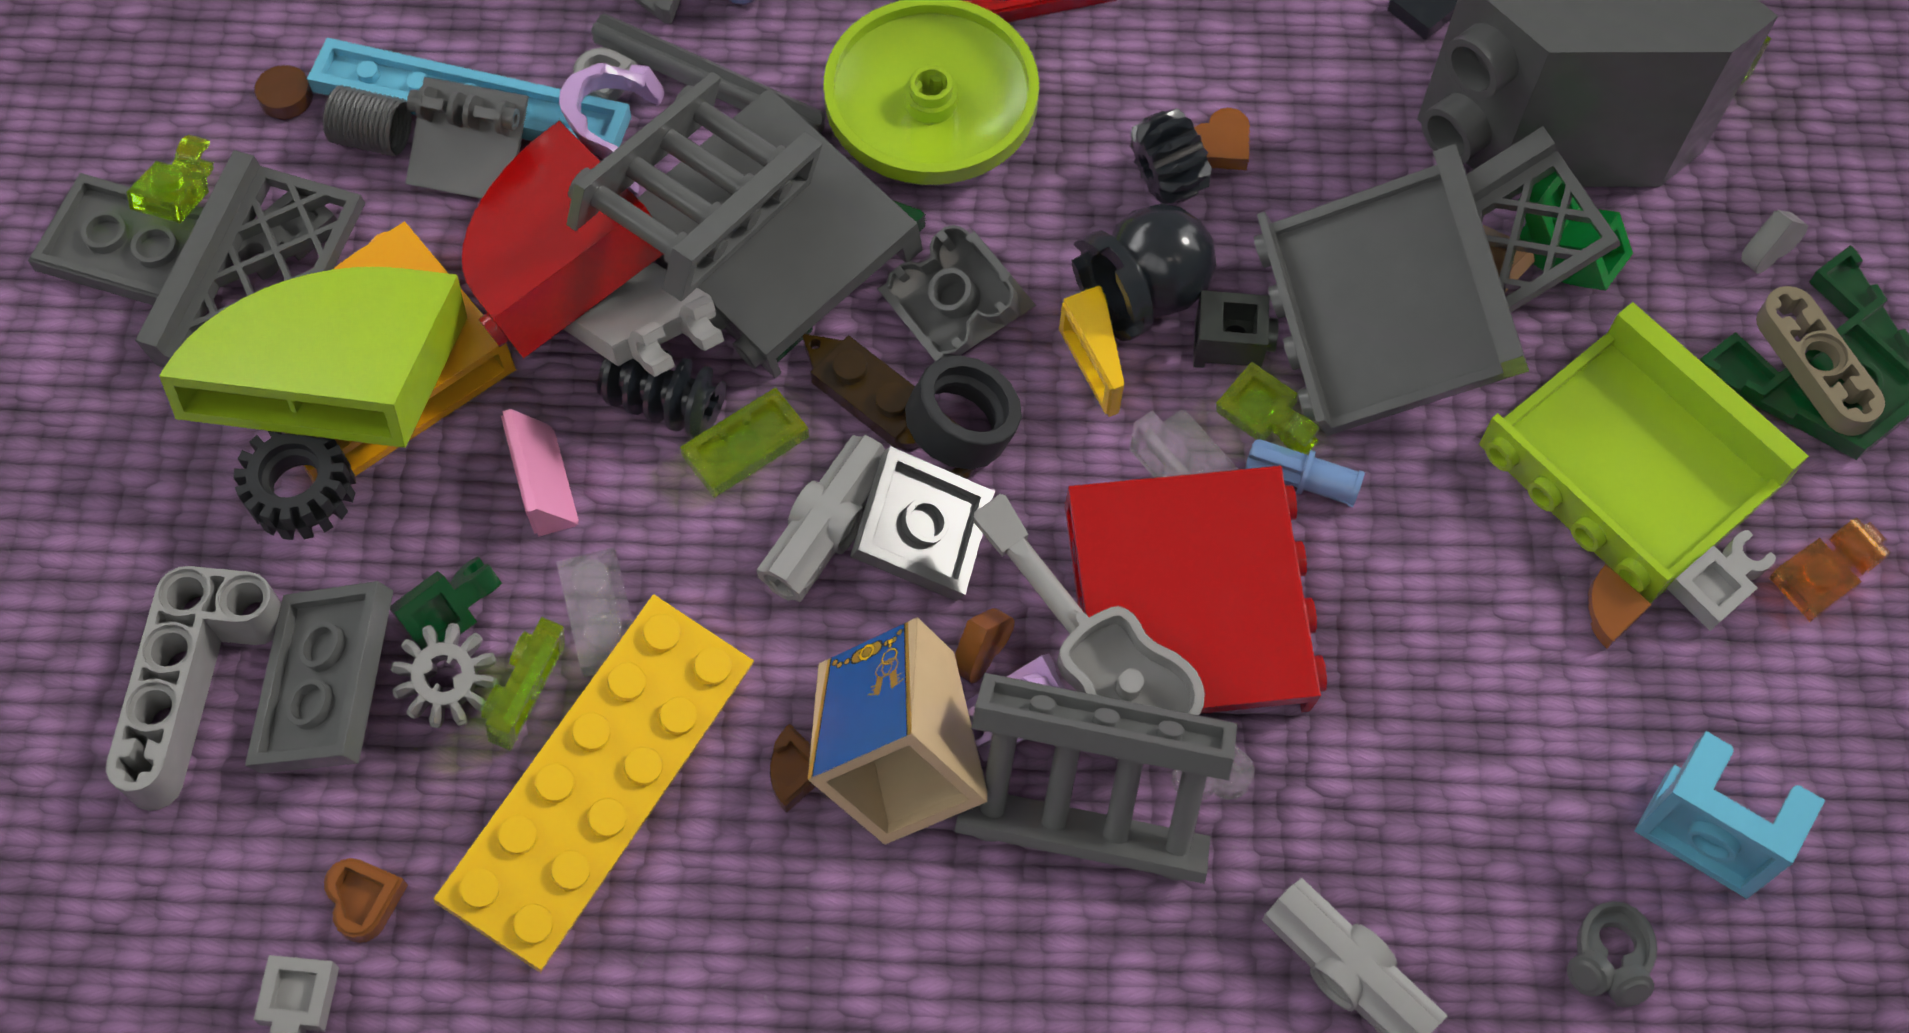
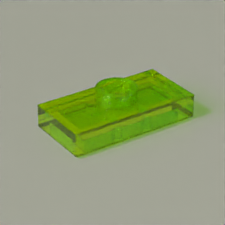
M775 387L680 447L682 457L715 498L809 438V428Z

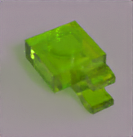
M190 134L186 135L177 146L172 164L155 161L126 191L130 209L181 223L209 193L207 178L212 173L214 165L213 162L201 159L203 152L210 146L209 140Z
M1253 362L1246 367L1216 402V412L1255 440L1261 439L1265 441L1274 432L1288 449L1307 455L1319 442L1315 435L1320 427L1306 416L1292 409L1297 403V392Z

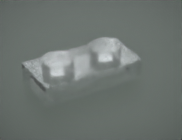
M615 547L557 561L578 659L584 677L597 673L633 623Z

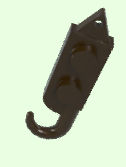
M809 334L803 335V344L812 367L810 372L812 384L892 447L901 449L920 447L915 442L906 425L905 406L915 388L913 384L849 335L844 340ZM948 417L953 423L957 424L954 420ZM955 467L949 472L969 479L976 468L968 470Z

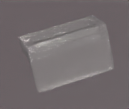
M1152 410L1134 423L1130 451L1154 478L1239 470L1185 410L1178 411L1164 422Z

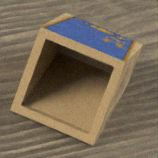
M918 617L827 659L818 665L808 780L884 845L987 802V788L955 654Z

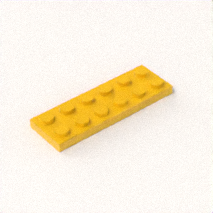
M653 594L433 898L434 903L541 973L751 669L754 660Z

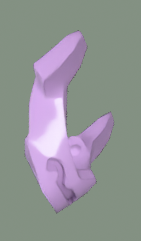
M597 63L571 74L560 90V108L573 133L590 151L603 160L615 151L618 146L604 141L589 131L587 117L581 113V102L592 91L608 88L635 92L643 99L658 106L664 98V90L649 66L631 65L628 71L605 63ZM634 182L628 189L632 193L638 194L639 184Z

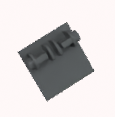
M424 77L422 87L419 90L412 89L407 98V108L409 111L416 112L417 119L405 184L482 199L503 169L519 154L529 96Z

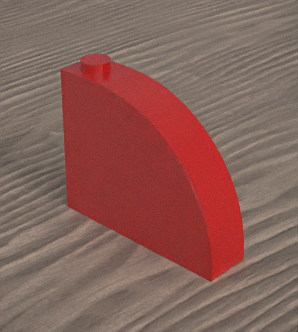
M560 120L526 146L494 180L478 204L468 225L463 242L462 268L466 283L487 311L478 320L499 347L510 341L523 358L527 357L663 255L662 252L600 211L577 231L566 225L571 199L568 197V190L573 179L584 168L592 169L601 161ZM628 188L619 195L651 216L645 205Z

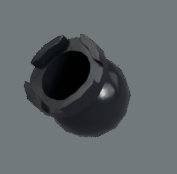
M1162 203L1132 211L1116 225L1112 235L1100 230L1075 241L1074 246L1081 252V255L1072 259V268L1081 292L1095 286L1102 287L1106 296L1110 319L1113 322L1114 337L1120 341H1131L1149 331L1153 324V315H1170L1192 306L1200 298L1201 290H1208L1216 268L1214 239L1203 223L1180 206Z

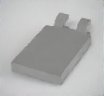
M654 262L564 328L565 331L615 365L619 366L631 359H635L654 377L675 367L672 356L666 353L660 344L682 333L704 351L724 341L722 331L714 327L709 320L716 316L711 296L696 288L682 302L662 289L667 270Z

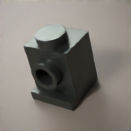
M1201 290L1195 316L1193 367L1204 368L1205 363L1262 367L1266 351L1275 352L1278 340L1279 322L1278 318H1269V295Z

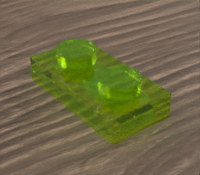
M541 617L533 634L524 631L519 637L509 664L515 667L505 687L499 684L494 686L482 710L481 718L487 720L485 726L488 742L509 751L512 750L565 647L564 626Z

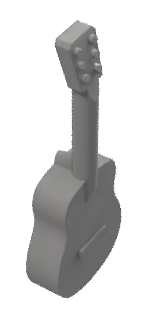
M997 495L974 512L973 523L1002 557L1006 554L1009 556L1070 635L1063 642L1057 658L1058 669L1066 682L1079 692L1199 716L1204 705L1205 693L1197 671L1179 654L1150 639L1135 615L1126 608L1119 606L1111 607L1089 618L1028 543L1029 534L1006 495Z

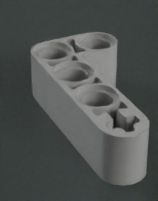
M184 566L169 571L161 578L157 585L106 763V774L109 781L138 808L147 811L160 810L170 805L179 796L186 777L221 642L260 645L273 640L282 602L269 583L259 574L247 571ZM202 596L200 602L194 607L183 610L191 599ZM255 602H262L255 612L241 616L249 605ZM187 651L185 657L179 663L167 666L170 659L176 654ZM172 707L169 715L163 721L151 724L154 716L159 711Z

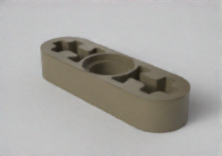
M1783 286L1773 290L1757 312L1756 322L1760 332L1829 427L1838 433L1849 436L1865 433L1884 411L1885 399L1883 393L1807 292L1792 286ZM1779 310L1783 315L1793 313L1797 319L1794 320L1790 316L1781 318L1777 311ZM1796 336L1799 337V339H1800L1799 342H1797V341L1795 340V337H1796ZM1819 350L1826 353L1833 362V370L1822 371L1811 366L1806 359L1805 351ZM1840 378L1844 380L1843 385L1837 382ZM1845 400L1848 404L1858 403L1862 406L1863 410L1860 411L1858 408L1848 410L1843 402Z

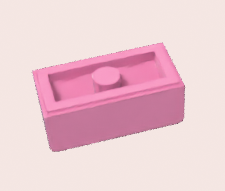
M508 409L502 411L501 419L522 501L534 534L537 533L538 537L575 527L578 525L579 519L554 429L542 421L515 410Z

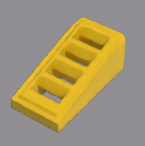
M1095 286L1063 299L1059 331L1105 415L1107 414L1111 417L1120 411L1124 379L1106 296L1101 286Z

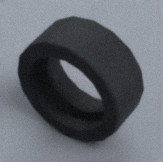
M960 355L940 358L928 366L913 389L905 406L906 425L915 442L930 457L948 466L968 470L988 466L997 459L1016 433L1022 418L1020 399L1011 382L996 368L985 362ZM935 394H956L974 402L985 413L991 425V431L977 432L967 430L953 423L941 411L935 399Z

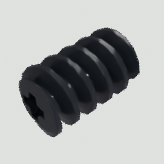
M664 350L666 353L672 356V352ZM604 358L599 372L597 392L599 395H602L603 400L610 406L619 407L623 404L625 410L630 414L639 415L644 412V416L648 421L660 423L664 420L668 429L681 431L685 428L688 437L700 440L713 427L721 411L727 386L725 381H721L716 387L712 386L713 368L704 366L695 379L692 378L693 363L688 358H683L675 370L669 369L656 377L648 373L635 359L617 366L607 358Z

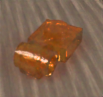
M1857 517L1852 519L1829 539L1836 547L1834 551L1821 538H1818L1776 568L1769 577L1809 622L1854 591L1862 582L1851 571L1853 568H1856L1863 576L1891 554L1884 545L1887 539L1871 522L1864 525Z

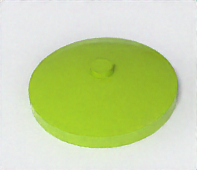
M900 0L877 8L861 17L836 42L829 55L824 73L825 109L829 124L840 144L850 155L869 169L891 179L921 185L951 184L980 176L994 169L1013 155L1022 145L1033 126L1037 114L1039 97L1038 70L1033 54L1021 35L1009 23L993 12L962 0Z

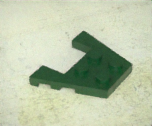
M1850 245L1819 268L1809 283L1849 319L1836 330L1883 393L1885 399L1884 411L1865 433L1849 436L1838 433L1829 427L1788 369L1785 368L1783 371L1778 372L1736 332L1704 355L1700 361L1747 402L1857 460L1909 419V333L1906 329H1897L1884 308V304L1888 301L1878 284H1869L1859 268L1863 260L1857 250ZM1809 350L1805 353L1807 361L1814 368L1822 371L1833 370V362L1826 353L1819 350ZM1841 378L1837 381L1840 382L1841 385L1844 384V380ZM1845 400L1843 402L1848 410L1851 408L1863 410L1862 406L1858 403L1848 404Z

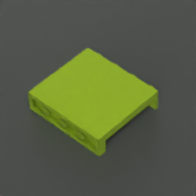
M1634 302L1617 314L1610 329L1604 336L1503 418L1499 413L1494 415L1479 443V446L1485 450L1488 459L1495 467L1511 474L1527 489L1530 498L1539 508L1551 512L1571 531L1573 538L1582 548L1594 552L1650 603L1664 593L1667 587L1713 545L1717 546L1788 483L1809 457Z

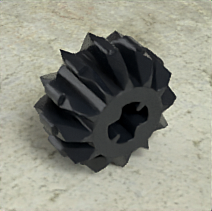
M1175 108L1166 112H1157L1144 118L1141 123L1132 127L1130 147L1135 156L1134 163L1138 166L1140 177L1146 182L1149 193L1154 195L1157 201L1162 204L1184 202L1197 196L1200 191L1209 187L1212 168L1207 160L1208 151L1204 148L1201 135H1198L1193 121L1186 117L1182 111Z

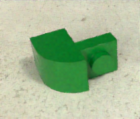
M1556 172L1533 185L1529 202L1556 207L1561 206L1565 185ZM1572 197L1569 209L1581 210ZM1598 209L1618 237L1620 246L1561 282L1573 286L1606 291L1630 259L1633 251L1620 212ZM1526 213L1525 220L1527 223L1521 230L1519 240L1550 245L1557 218ZM1566 220L1559 247L1581 251L1599 240L1600 236L1591 223ZM1534 254L1535 262L1533 265L1544 270L1547 256ZM1556 258L1554 267L1566 259Z

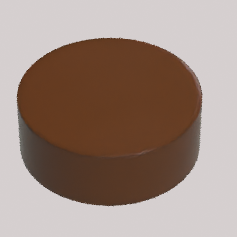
M278 65L269 68L258 77L255 83V95L262 110L270 117L276 119H291L299 116L308 109L313 99V92L305 73L295 66Z

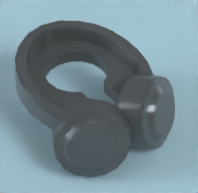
M1611 901L1594 907L1579 927L1577 934L1578 954L1567 965L1568 978L1572 985L1584 995L1599 996L1607 992L1617 1006L1632 1007L1646 1001L1654 990V982L1649 975L1657 958V941L1652 925L1639 910L1627 903ZM1605 927H1615L1624 931L1630 936L1634 945V951L1623 956L1621 968L1616 970L1607 959L1608 949L1600 940L1599 931Z

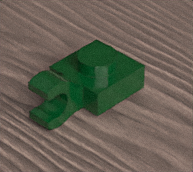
M477 556L463 565L456 572L450 583L444 575L436 571L391 604L390 611L413 642L423 650L428 647L423 637V627L431 625L437 633L439 643L445 642L446 629L450 623L459 625L461 635L477 623L468 608L496 590L502 582L490 565H484Z

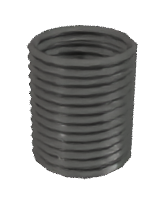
M339 85L332 90L325 103L322 122L323 131L327 140L331 143L394 157L399 155L407 144L411 131L412 115L411 111L407 108V101L404 98L400 99L396 96L392 97L391 95L387 96L386 94L382 95L381 93L377 94L376 92L372 93L371 91L367 92L366 90L362 91L350 86Z

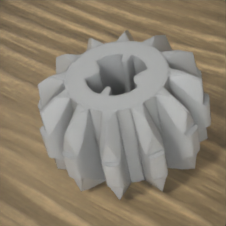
M450 623L448 625L445 642L439 643L434 628L428 625L422 629L423 637L428 647L421 650L409 639H406L401 644L404 651L414 657L415 660L413 664L401 661L392 663L391 671L393 673L411 677V681L399 684L393 688V694L397 699L419 694L406 711L407 715L413 719L422 715L431 704L432 709L429 717L431 727L441 728L446 708H451L456 724L463 726L468 722L467 715L462 707V704L467 700L480 712H484L488 708L486 701L474 693L476 687L487 690H494L498 687V680L496 678L478 675V671L496 664L495 655L493 653H484L471 659V656L483 642L482 637L478 633L470 635L459 647L460 627L458 624ZM447 660L451 668H454L458 663L461 666L462 673L453 678L455 688L443 692V688L439 684H435L433 689L431 688L429 678L437 674V663Z

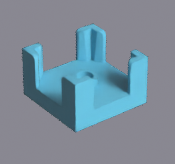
M1706 731L1694 744L1682 768L1674 764L1666 772L1634 832L1748 899L1793 864L1825 800L1802 786L1796 785L1790 790L1773 824L1714 790L1733 754V747Z

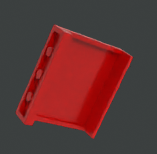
M1282 466L1068 486L1064 508L1077 604L1089 618L1103 610L1117 606L1126 608L1133 613L1150 639L1179 654L1197 671L1205 693L1204 705L1200 714L1300 704L1301 712H1310L1321 697V692L1327 689V671L1322 655L1314 656L1311 634L1316 633L1317 630L1316 608L1311 597L1304 598L1301 577L1306 576L1307 557L1303 542L1294 541L1291 521L1297 518V499L1294 487L1292 485L1285 486Z

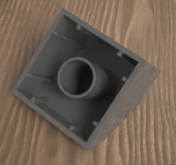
M1457 0L1417 120L1422 124L1424 136L1433 151L1456 144L1463 164L1467 163L1472 169L1479 167L1544 126L1555 142L1557 151L1582 187H1660L1703 153L1777 20L1778 15L1759 0Z

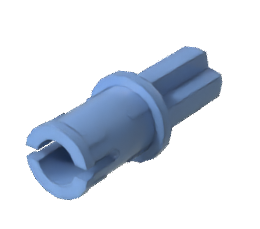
M1261 439L1254 441L1246 461V469L1282 466L1284 483L1297 487L1296 494L1301 495L1303 490L1345 503L1352 508L1365 475L1363 471H1356L1316 458V451L1310 450L1309 455Z

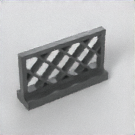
M1544 126L1467 174L1482 222L1484 216L1496 208L1517 211L1510 239L1486 235L1489 246L1507 249L1500 273V280L1504 293L1506 289L1516 290L1506 296L1511 312L1620 246L1618 237L1557 151L1555 142ZM1556 172L1565 185L1561 206L1556 207L1529 202L1533 185ZM1522 192L1520 201L1512 200L1513 197ZM1572 197L1581 210L1569 209ZM1526 213L1557 218L1550 245L1519 240ZM1566 220L1591 223L1600 236L1599 240L1581 251L1559 247ZM1516 251L1547 256L1543 274L1531 282L1510 279L1509 276ZM1556 258L1566 259L1554 267Z
M233 150L135 341L157 366L164 368L175 351L192 333L206 321L228 307L226 306L219 310L216 307L214 298L220 287L240 279L247 296L255 292L248 275L275 263H278L285 281L311 273L333 270L365 205L364 199L357 193L260 166L254 155ZM271 186L291 192L294 203L267 215L264 214L261 205ZM329 203L343 207L337 221L315 230L308 212ZM301 216L309 233L278 246L271 228ZM264 232L271 250L241 262L238 250L242 242ZM315 246L319 258L314 268L292 277L285 259Z

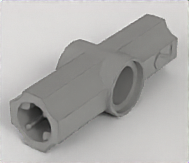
M852 435L820 482L811 481L800 492L790 511L787 528L757 569L758 578L773 593L787 601L796 600L801 602L835 552L843 554L853 543L857 536L881 455L886 450L880 442L867 435L861 437Z
M1303 878L1292 884L1264 915L1262 921L1311 967L1310 974L1325 995L1347 1011L1356 1010L1378 1033H1432L1447 1017L1431 999L1396 967L1397 960L1395 955L1379 936L1363 925L1357 923L1351 925Z

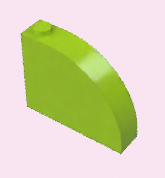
M392 267L342 268L292 278L242 298L220 311L192 333L175 351L159 375L175 419L406 448L467 320L458 275Z

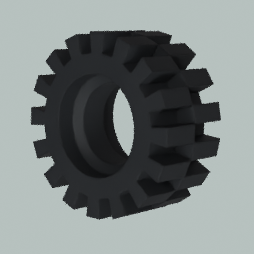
M268 431L271 439L263 442L256 435L249 441L255 452L250 454L244 450L241 451L238 461L244 469L234 468L233 478L239 485L235 487L238 497L264 531L273 536L278 531L282 539L293 540L295 530L297 529L305 540L314 537L312 527L319 524L324 533L332 529L333 525L328 519L332 514L341 520L345 517L348 510L342 500L353 503L356 493L351 485L356 484V479L349 461L335 439ZM301 465H311L317 469L315 482L303 493L293 497H280L275 494L274 485L276 481L289 469Z

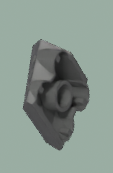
M955 225L946 226L933 236L930 243V255L917 263L912 261L901 263L889 274L887 282L877 288L935 361L940 358L963 354L1036 306L972 228L966 231L964 228Z

